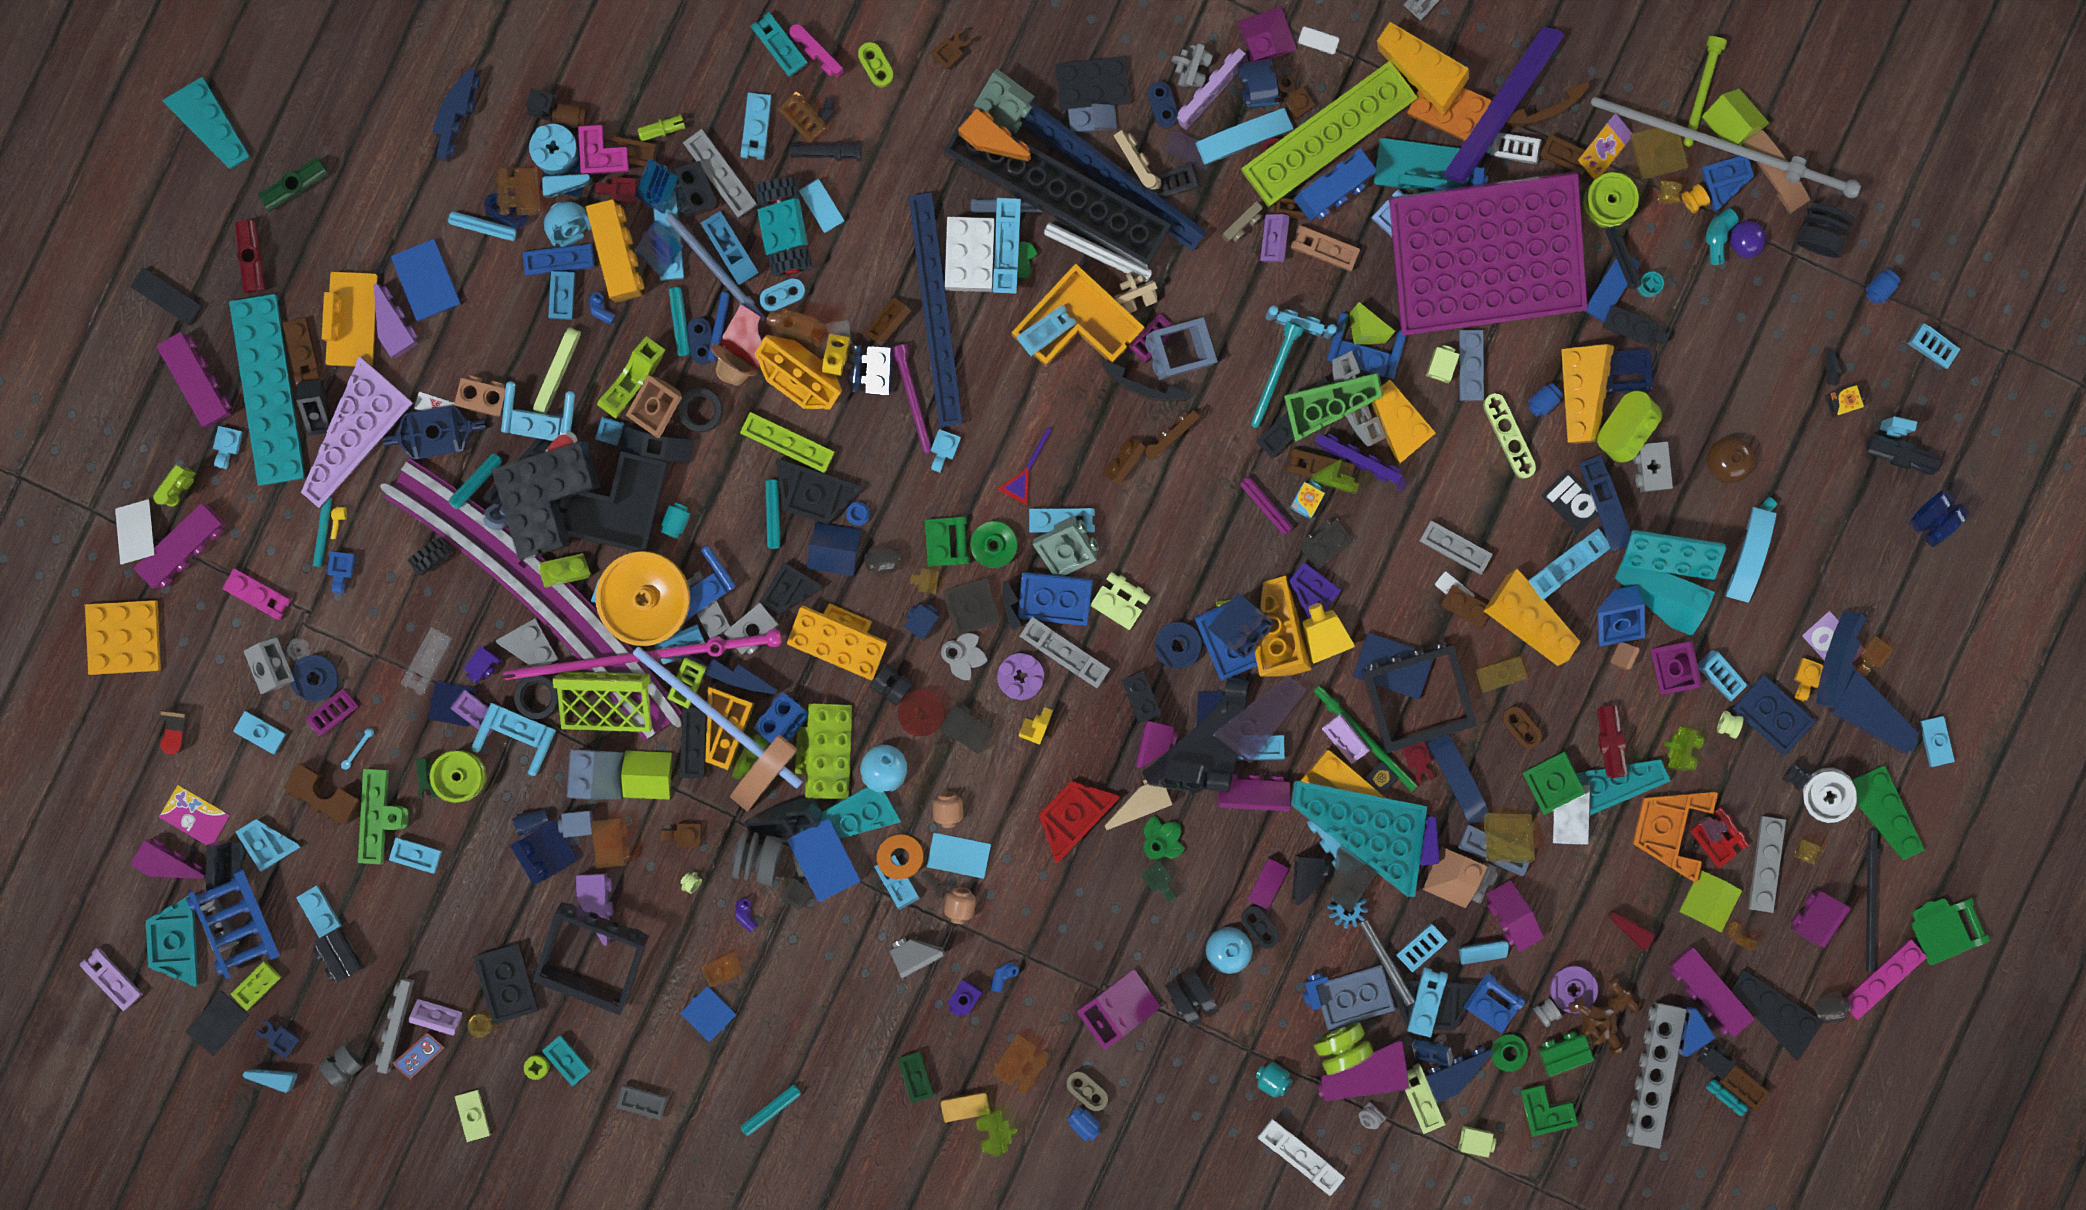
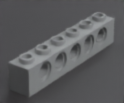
M1654 1002V1006L1649 1009L1648 1020L1651 1022L1649 1030H1646L1644 1034L1646 1049L1645 1053H1641L1639 1067H1642L1641 1075L1637 1076L1635 1081V1090L1638 1091L1636 1100H1632L1630 1112L1633 1113L1632 1122L1628 1123L1626 1129V1136L1629 1137L1628 1141L1633 1144L1659 1149L1661 1147L1686 1015V1009L1683 1007ZM1667 1022L1669 1025L1668 1032L1660 1034L1658 1030L1659 1025ZM1663 1045L1665 1049L1664 1054L1661 1057H1655V1048ZM1653 1069H1659L1660 1077L1657 1080H1651L1650 1072ZM1649 1092H1655V1101L1650 1104L1646 1103V1095ZM1650 1115V1125L1643 1127L1641 1125L1642 1117Z

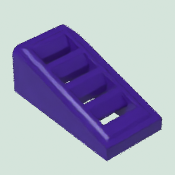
M1426 817L1419 865L1440 863L1435 817Z

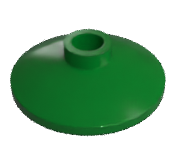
M996 521L987 522L979 526L973 533L970 543L971 552L976 561L988 568H1000L1014 558L1017 551V539L1012 529L1004 523ZM991 541L998 542L999 546L997 549L992 550L989 547Z

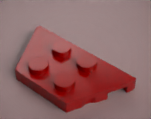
M1070 781L1039 814L1054 860L1058 863L1120 797Z

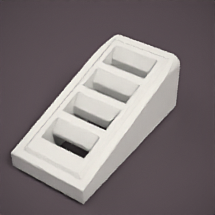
M1498 133L1492 142L1490 156L1538 165L1542 141L1536 138ZM1501 139L1505 140L1503 152L1499 151ZM1510 141H1515L1513 152L1508 153ZM1520 143H1524L1522 155L1518 154ZM1529 145H1533L1531 156H1527Z

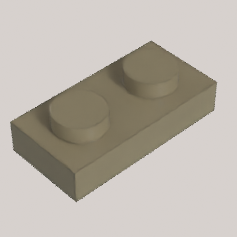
M1256 201L1223 233L1222 238L1227 243L1232 239L1235 242L1238 241L1245 233L1243 229L1249 223L1253 226L1262 217L1260 212L1263 207Z

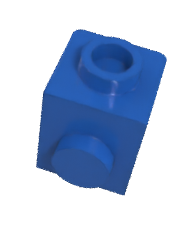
M1321 972L1307 976L1308 980L1303 981L1306 992L1302 993L1306 1006L1310 1005L1313 1011L1322 1008L1316 985L1329 981L1326 975H1321Z

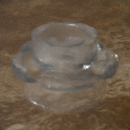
M293 639L290 641L287 647L288 656L294 661H299L301 658L309 656L308 642L304 639Z

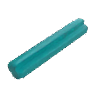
M673 287L669 289L677 354L679 356L690 355V346L682 289L680 287Z
M495 453L491 454L450 497L449 504L453 508L459 509L492 474L491 469L501 465L502 459Z
M775 479L766 480L767 547L770 549L780 548L779 482Z
M792 1085L742 1124L741 1130L747 1136L751 1135L801 1095V1091L796 1085Z

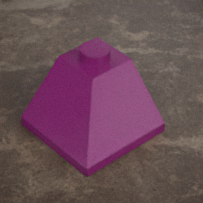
M1282 7L1237 21L1251 61L1267 58L1274 59L1297 51Z
M1146 721L1135 767H1144L1169 751L1170 746L1174 747L1177 733L1173 732L1174 727Z

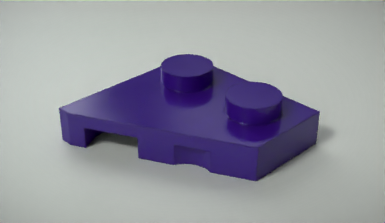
M1306 562L1301 564L1289 580L1308 619L1312 618L1308 609L1311 605L1321 603L1325 612L1341 591L1340 588Z

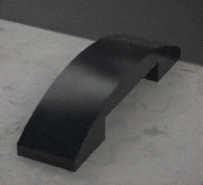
M1103 360L1101 367L1107 375L1118 385L1133 394L1161 402H1181L1190 398L1191 393L1170 385L1165 394L1123 378L1125 368Z

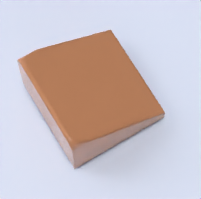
M1621 642L1616 648L1611 663L1624 670H1629L1632 668L1640 650L1635 646Z

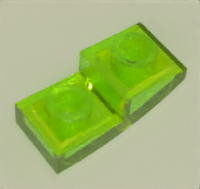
M756 735L752 740L764 749L766 742L762 741L763 736ZM747 747L744 748L737 760L732 778L743 779V776L749 772L751 762L747 761L748 757L758 758Z

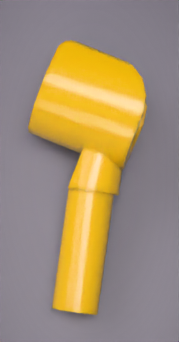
M336 507L331 512L333 520L331 539L337 538L339 520L347 519L346 507Z

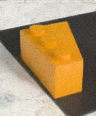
M1389 380L1382 386L1384 396L1371 403L1376 415L1379 417L1387 437L1386 440L1398 465L1431 438L1435 432L1393 382Z
M708 687V704L744 733L755 703ZM707 715L706 762L730 770L740 742Z

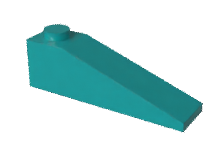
M1622 561L1615 575V579L1625 588L1637 585L1644 604L1652 612L1657 614L1669 627L1689 636H1693L1703 620L1715 594L1713 591L1665 572L1622 566Z

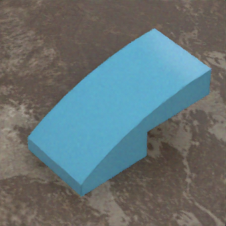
M819 179L798 190L824 233L844 222V219Z
M893 855L891 857L892 863L901 866L896 856ZM878 865L874 866L899 910L920 899L909 878H890L883 874Z

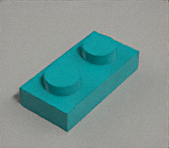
M562 1035L558 1036L542 1050L572 1087L591 1071Z

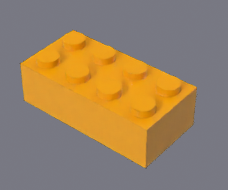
M613 199L586 206L609 298L618 303L642 296L641 290L645 289L641 275L639 276V273H636L635 267H638L639 264L636 254L633 253V250H630L629 245L633 244L630 231L624 227L623 222H627L624 208L620 204L617 205Z

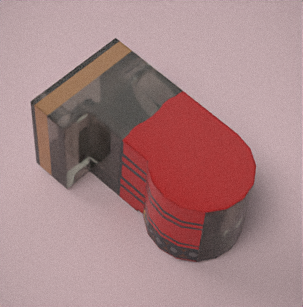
M161 710L160 720H167L165 736L160 743L161 749L169 755L178 754L185 747L189 712Z

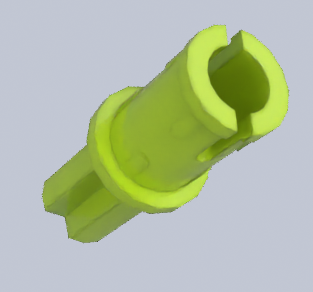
M681 114L662 121L658 119L656 123L638 128L641 141L662 135L666 137L665 134L685 129L684 123L674 125V123L683 120Z

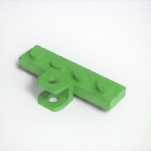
M363 769L358 863L384 864L385 830H397L408 827L409 809L404 806L387 805L389 770Z

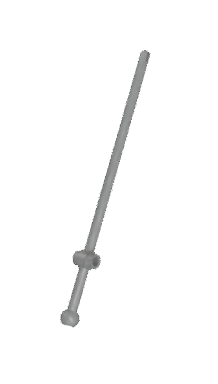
M1594 97L1591 100V104L1595 107L1783 170L1787 173L1785 179L1792 183H1799L1800 179L1804 177L1842 190L1848 198L1857 197L1861 188L1860 183L1856 180L1845 182L1807 169L1805 167L1806 160L1798 156H1793L1791 162H1786L1598 97Z

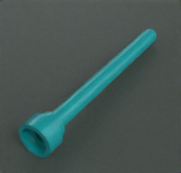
M1286 321L1283 329L1285 331V339L1251 421L1253 428L1260 426L1294 340L1301 337L1304 327L1291 321Z

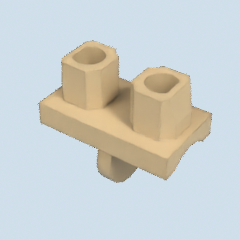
M1130 272L1125 274L1127 281L1120 283V287L1122 290L1129 287L1131 289L1114 296V299L1129 313L1138 310L1133 299L1138 296H1142L1145 306L1158 302L1155 291L1157 289L1156 283L1152 280L1136 287V284L1144 282L1141 275L1133 278Z

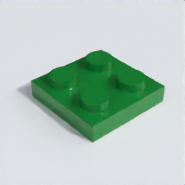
M1566 752L1523 772L1543 815H1547L1587 794Z

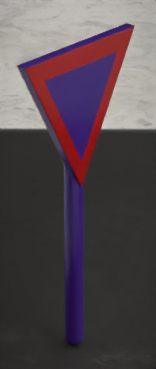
M1051 428L1046 429L1025 470L997 490L1028 506L1029 471L1050 434Z

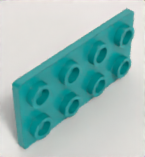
M1385 138L1379 140L1376 162L1377 171L1374 177L1375 185L1432 192L1434 187H1468L1469 177L1463 184L1446 179L1443 174L1460 148Z
M1633 530L1622 560V566L1714 580L1726 550V545Z

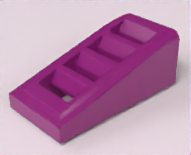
M1161 314L1128 346L1144 363L1152 355L1149 352L1146 354L1138 346L1139 342L1146 347L1144 337L1151 333L1152 329L1155 331L1160 329L1156 326L1158 322L1165 328L1173 326ZM1172 334L1162 336V343L1164 344Z
M342 689L305 718V720L319 737H323L359 706L346 690ZM340 698L348 705L349 708L347 710L339 703L338 700ZM334 704L341 714L338 716L330 706ZM327 711L334 720L330 722L323 712ZM317 717L326 725L324 728L316 721Z

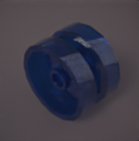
M1944 488L1929 499L1912 516L1908 524L1916 532L1926 530L1923 539L1931 547H1935L1949 537L1967 519L1970 511L1962 503L1953 505L1955 496L1947 488Z

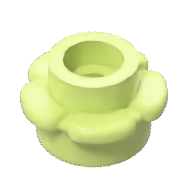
M689 872L682 878V891L692 894L699 888L702 879L697 876V872L692 874Z

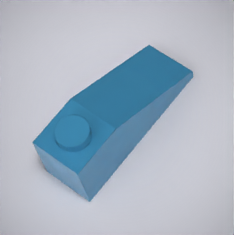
M721 211L701 222L704 230L739 285L759 273Z

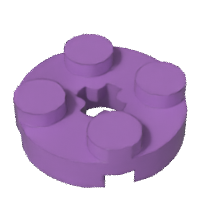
M1017 653L1007 657L1000 665L997 680L1001 690L1010 698L1026 700L1035 696L1041 689L1044 671L1039 661L1034 657ZM1021 670L1022 673H1027L1028 677L1024 678L1025 683L1014 680V676L1017 675L1016 671Z
M1567 966L1555 972L1550 982V996L1557 1007L1565 1012L1573 1013L1570 1012L1568 1003L1575 1001L1581 995L1585 999L1584 1004L1590 1007L1595 1002L1598 995V985L1590 972L1579 966ZM1572 983L1580 987V991L1576 992L1575 996H1571V992L1567 991Z

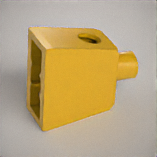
M1321 603L1313 604L1308 608L1312 618L1304 620L1302 625L1308 655L1313 664L1355 647L1333 610L1324 612Z

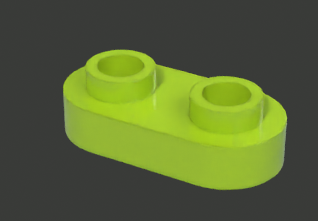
M872 42L863 44L859 49L858 56L872 83L877 87L890 85L893 81V71L880 47ZM873 52L875 54V57L873 59H867V53ZM880 72H884L886 74V78L880 80L877 77Z

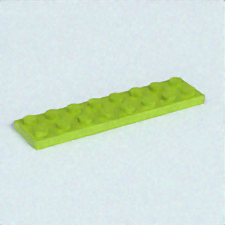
M1389 61L1249 162L1241 171L1266 205L1270 207L1409 106L1418 97L1393 63Z

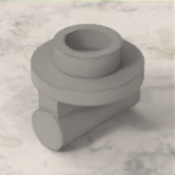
M1370 1101L1365 1104L1363 1110L1359 1113L1361 1124L1368 1129H1377L1387 1118Z

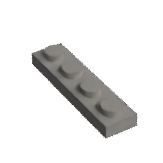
M702 129L683 142L696 162H701L705 174L738 219L757 206V203Z
M1764 816L1760 818L1748 906L1750 910L1774 912L1786 824L1785 819Z
M404 978L400 983L397 982L393 996L396 997L394 1006H390L387 1019H390L389 1027L384 1029L381 1042H384L383 1050L378 1052L376 1058L377 1072L387 1074L391 1071L414 980Z

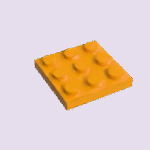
M158 601L85 605L88 675L161 671Z

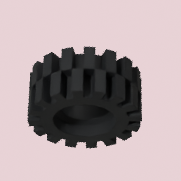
M438 537L420 548L419 551H416L407 561L416 574L421 576L443 563L444 560L452 555L453 551L443 537Z

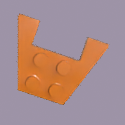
M1707 792L1642 798L1632 844L1689 880L1697 882L1702 862L1678 856L1688 810L1691 808L1713 814L1718 793Z

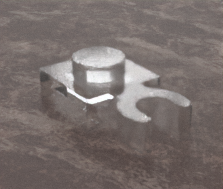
M1486 862L1484 865L1488 867L1476 893L1471 899L1480 904L1486 889H1488L1489 885L1493 886L1498 875L1495 872L1497 867Z

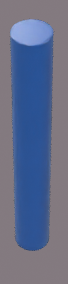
M721 292L711 344L719 346L730 294L726 292ZM710 348L707 360L716 362L717 357Z

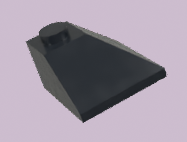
M1295 856L1291 900L1294 905H1301L1323 883V877H1328L1329 865L1325 863L1324 858Z

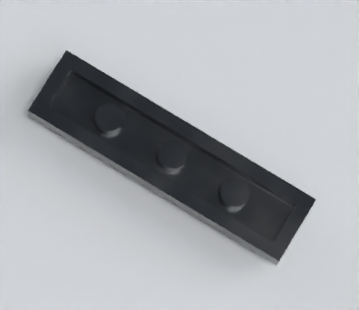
M1323 377L1312 388L1328 385L1330 383L1327 381L1325 377ZM1285 413L1256 441L1272 459L1294 438L1289 413Z

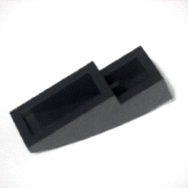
M811 797L772 807L745 820L744 825L752 837L754 833H759V839H765L767 835L788 837L794 836L797 829L818 827L823 813L814 798Z

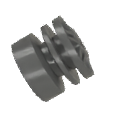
M743 830L734 850L732 860L733 878L739 879L743 869L745 870L744 881H749L752 872H757L758 884L773 886L781 856L783 838L767 835L763 845L759 844V833H754L752 842H749V831Z

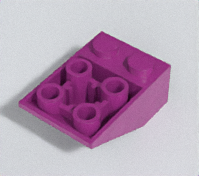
M1133 969L1077 1008V1013L1103 1050H1106L1150 1017L1161 1006L1135 969Z

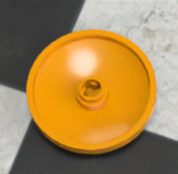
M633 552L619 557L605 569L596 589V607L602 623L613 636L631 645L649 646L672 637L684 624L690 608V590L684 574L671 560L653 552Z

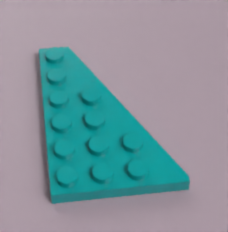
M1300 781L1294 782L1291 805L1404 895L1415 897L1427 806Z

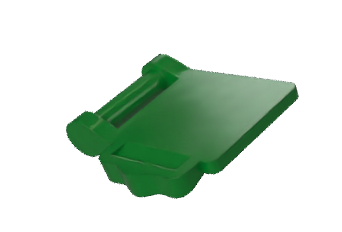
M1972 897L1961 900L1949 906L1946 899L1926 901L1920 908L1913 910L1912 916L1915 921L1911 923V926L1923 953L1927 957L1926 960L1929 965L1937 964L1991 941L1988 933L1985 934L1973 908L1975 903ZM1964 909L1976 935L1975 939H1969L1958 914L1959 910Z

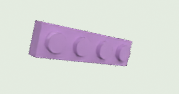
M1238 48L1235 53L1232 52L1227 56L1224 61L1225 64L1220 70H1215L1204 88L1200 87L1195 92L1194 99L1180 109L1177 117L1180 126L1187 131L1238 74V67L1248 62L1246 53Z

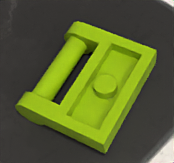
M175 465L155 492L154 501L161 505L166 504L169 507H176L180 503L179 495L193 484V476L196 473L187 467Z

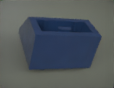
M1237 593L1210 624L1208 629L1245 659L1247 655L1254 651L1257 643L1270 632L1274 622L1240 593Z

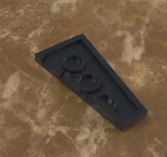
M1741 970L1730 987V991L1753 1013L1790 1055L1798 1061L1823 1021L1744 970Z

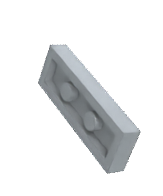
M1433 521L1429 522L1419 540L1424 545L1479 575H1482L1493 555Z

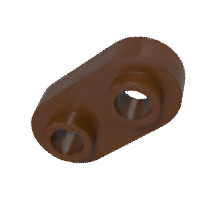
M1510 707L1504 711L1502 722L1517 742L1524 748L1531 749L1537 747L1541 742L1542 735L1528 715L1518 707ZM1512 714H1515L1518 717L1516 723H1512L1510 721V716ZM1527 732H1530L1533 736L1531 741L1525 740Z

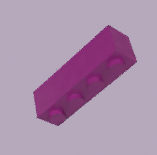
M179 332L156 346L202 427L209 429L232 416L229 410L232 408L226 396H221L218 391L220 385L213 375L210 377L206 370L209 366L202 355L198 356L195 350L197 345L191 335L187 336Z
M201 503L154 548L153 556L143 558L133 569L153 589H164L173 581L171 577L175 573L184 571L190 564L188 561L194 555L197 557L202 554L207 548L205 545L211 539H217L224 532L222 528L226 524L207 504Z
M1688 946L1668 963L1671 967L1670 974L1677 982L1683 981L1687 986L1684 989L1693 1000L1697 998L1701 1002L1702 1006L1700 1009L1708 1018L1714 1017L1718 1022L1715 1026L1724 1036L1728 1034L1734 1038L1755 1020L1693 947Z

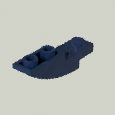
M470 68L455 83L443 101L436 117L432 132L436 136H440L436 157L441 161L450 162V158L455 155V135L460 133L462 124L459 118L469 119L470 113L473 114L475 110L476 100L473 99L475 90H479L481 77H478L479 73L475 69Z
M1601 455L1579 463L1611 552L1626 548L1631 532Z

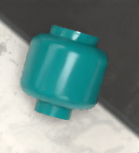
M1274 1062L1269 1063L1266 1067L1262 1065L1256 1074V1078L1259 1079L1257 1083L1258 1088L1274 1098L1280 1095L1284 1096L1292 1083L1289 1071Z

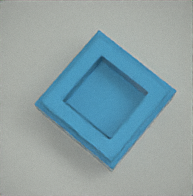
M602 417L595 439L619 446L625 424Z

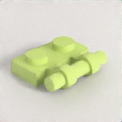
M1111 572L1106 580L1114 584L1111 590L1102 586L1090 606L1130 630L1142 612L1141 609L1134 605L1137 600L1147 604L1150 596L1144 593V589L1138 586L1136 588L1125 581L1126 578L1122 575L1117 576ZM1119 589L1132 596L1129 601L1117 595Z

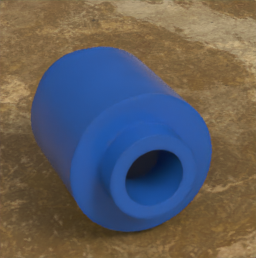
M1889 269L1880 272L1866 287V297L1874 304H1884L1899 287L1900 278Z
M1552 383L1548 386L1544 385L1528 400L1530 404L1528 409L1536 417L1539 415L1545 417L1560 403L1563 394Z
M1080 1106L1066 1119L1070 1123L1069 1126L1084 1141L1088 1138L1093 1141L1101 1132L1099 1129L1101 1124L1086 1109L1083 1110Z

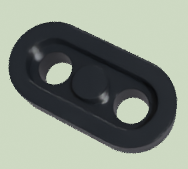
M1249 906L1243 910L1241 922L1255 941L1265 949L1275 947L1279 942V932L1263 911L1256 906ZM1252 913L1257 915L1255 922L1248 920V916ZM1265 932L1271 933V939L1268 941L1263 939Z

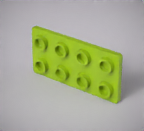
M809 704L808 727H800L796 732V749L798 750L796 751L795 773L806 774V798L847 799L849 797L851 705Z

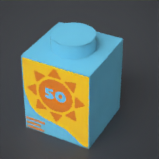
M1312 481L1309 483L1304 482L1289 508L1309 519L1312 518L1325 494L1321 491L1322 487Z

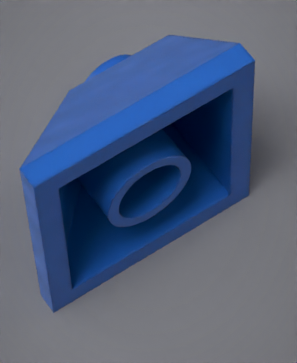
M1637 585L1613 590L1597 610L1599 647L1645 638V605Z

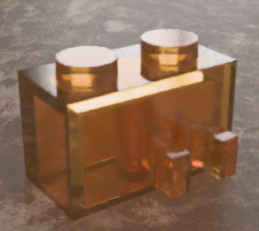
M622 818L592 821L596 869L627 865V860H630V848L625 846L624 838L628 836L627 823L623 822Z

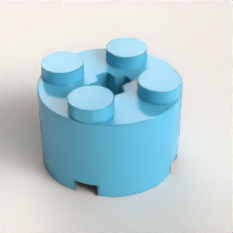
M548 124L538 127L531 137L529 143L531 158L545 173L560 176L566 174V172L577 165L580 158V148L577 140L567 128L558 124ZM555 146H557L559 148V151L555 150L554 154H552L551 149H554Z

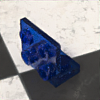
M555 821L549 822L525 838L509 845L534 886L577 861L576 855L565 837H563V834L559 832Z

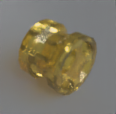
M1660 181L1659 188L1661 192L1657 196V201L1672 205L1680 204L1679 192L1682 191L1683 185L1671 181Z
M1800 839V848L1794 853V857L1816 866V857L1822 852L1823 848Z
M484 1012L472 1016L468 1022L470 1034L477 1038L486 1036L494 1027L490 1015Z

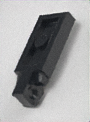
M1613 305L1610 306L1602 327L1641 344L1652 345L1654 341L1660 344H1667L1670 336L1658 331L1660 325L1655 324V322Z

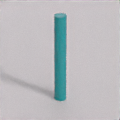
M328 498L321 506L313 566L322 567L332 498Z

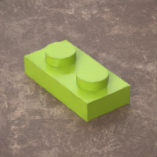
M583 553L542 562L538 565L545 588L586 579L591 575Z

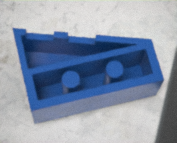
M1359 148L1349 159L1336 165V168L1302 190L1294 200L1310 222L1316 217L1321 220L1331 212L1329 208L1333 205H1336L1338 208L1348 200L1347 196L1353 192L1356 195L1367 186L1364 183L1377 170L1362 149Z

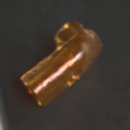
M1733 921L1730 922L1729 928H1726L1727 935L1739 946L1750 951L1755 950L1757 941L1741 934L1742 926Z

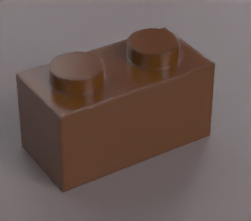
M1281 198L1274 203V214L1288 215L1289 218L1302 219L1305 216V213L1293 199Z

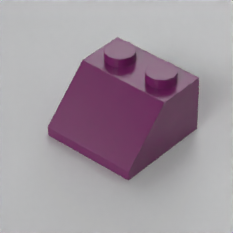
M1815 890L1814 893L1810 892L1804 901L1806 905L1801 912L1798 911L1792 918L1791 923L1793 925L1790 929L1813 945L1825 948L1851 908L1824 892Z

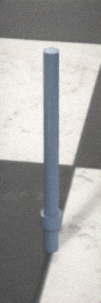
M673 213L668 215L665 219L740 302L739 306L743 303L763 315L754 305L755 301L743 293ZM764 315L762 316L760 323H762L766 319Z

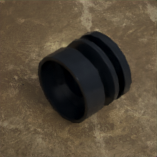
M1809 203L1806 210L1810 214H1805L1803 219L1811 226H1801L1799 228L1795 243L1810 252L1822 256L1841 258L1847 241L1839 235L1851 234L1852 230L1850 227L1854 225L1855 217L1832 205Z

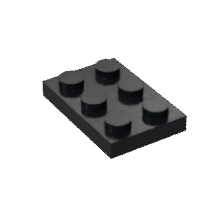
M1125 57L1056 64L1060 112L1068 111V109L1092 107V104L1115 106L1130 104Z
M520 943L474 956L492 1025L539 1011Z

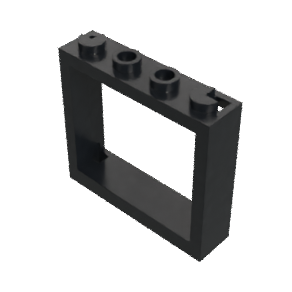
M1446 641L1435 643L1432 649L1424 650V648H1418L1410 651L1411 655L1409 656L1395 655L1388 658L1389 662L1379 664V661L1365 665L1366 669L1361 670L1381 743L1386 753L1477 726L1453 644H1447ZM1448 654L1465 716L1390 739L1373 677Z
M561 902L554 913L533 982L621 1015L628 1002L650 935L643 933L639 929L624 926L618 921L603 918L595 912H588L577 908L574 904ZM563 920L637 948L622 994L549 966Z

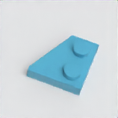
M256 819L236 831V834L260 872L300 848L297 843Z

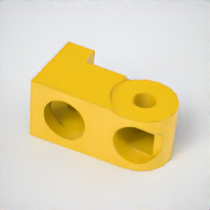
M829 334L822 372L835 375L842 374L843 365H845L848 357L850 337ZM841 342L844 346L835 347L832 343Z

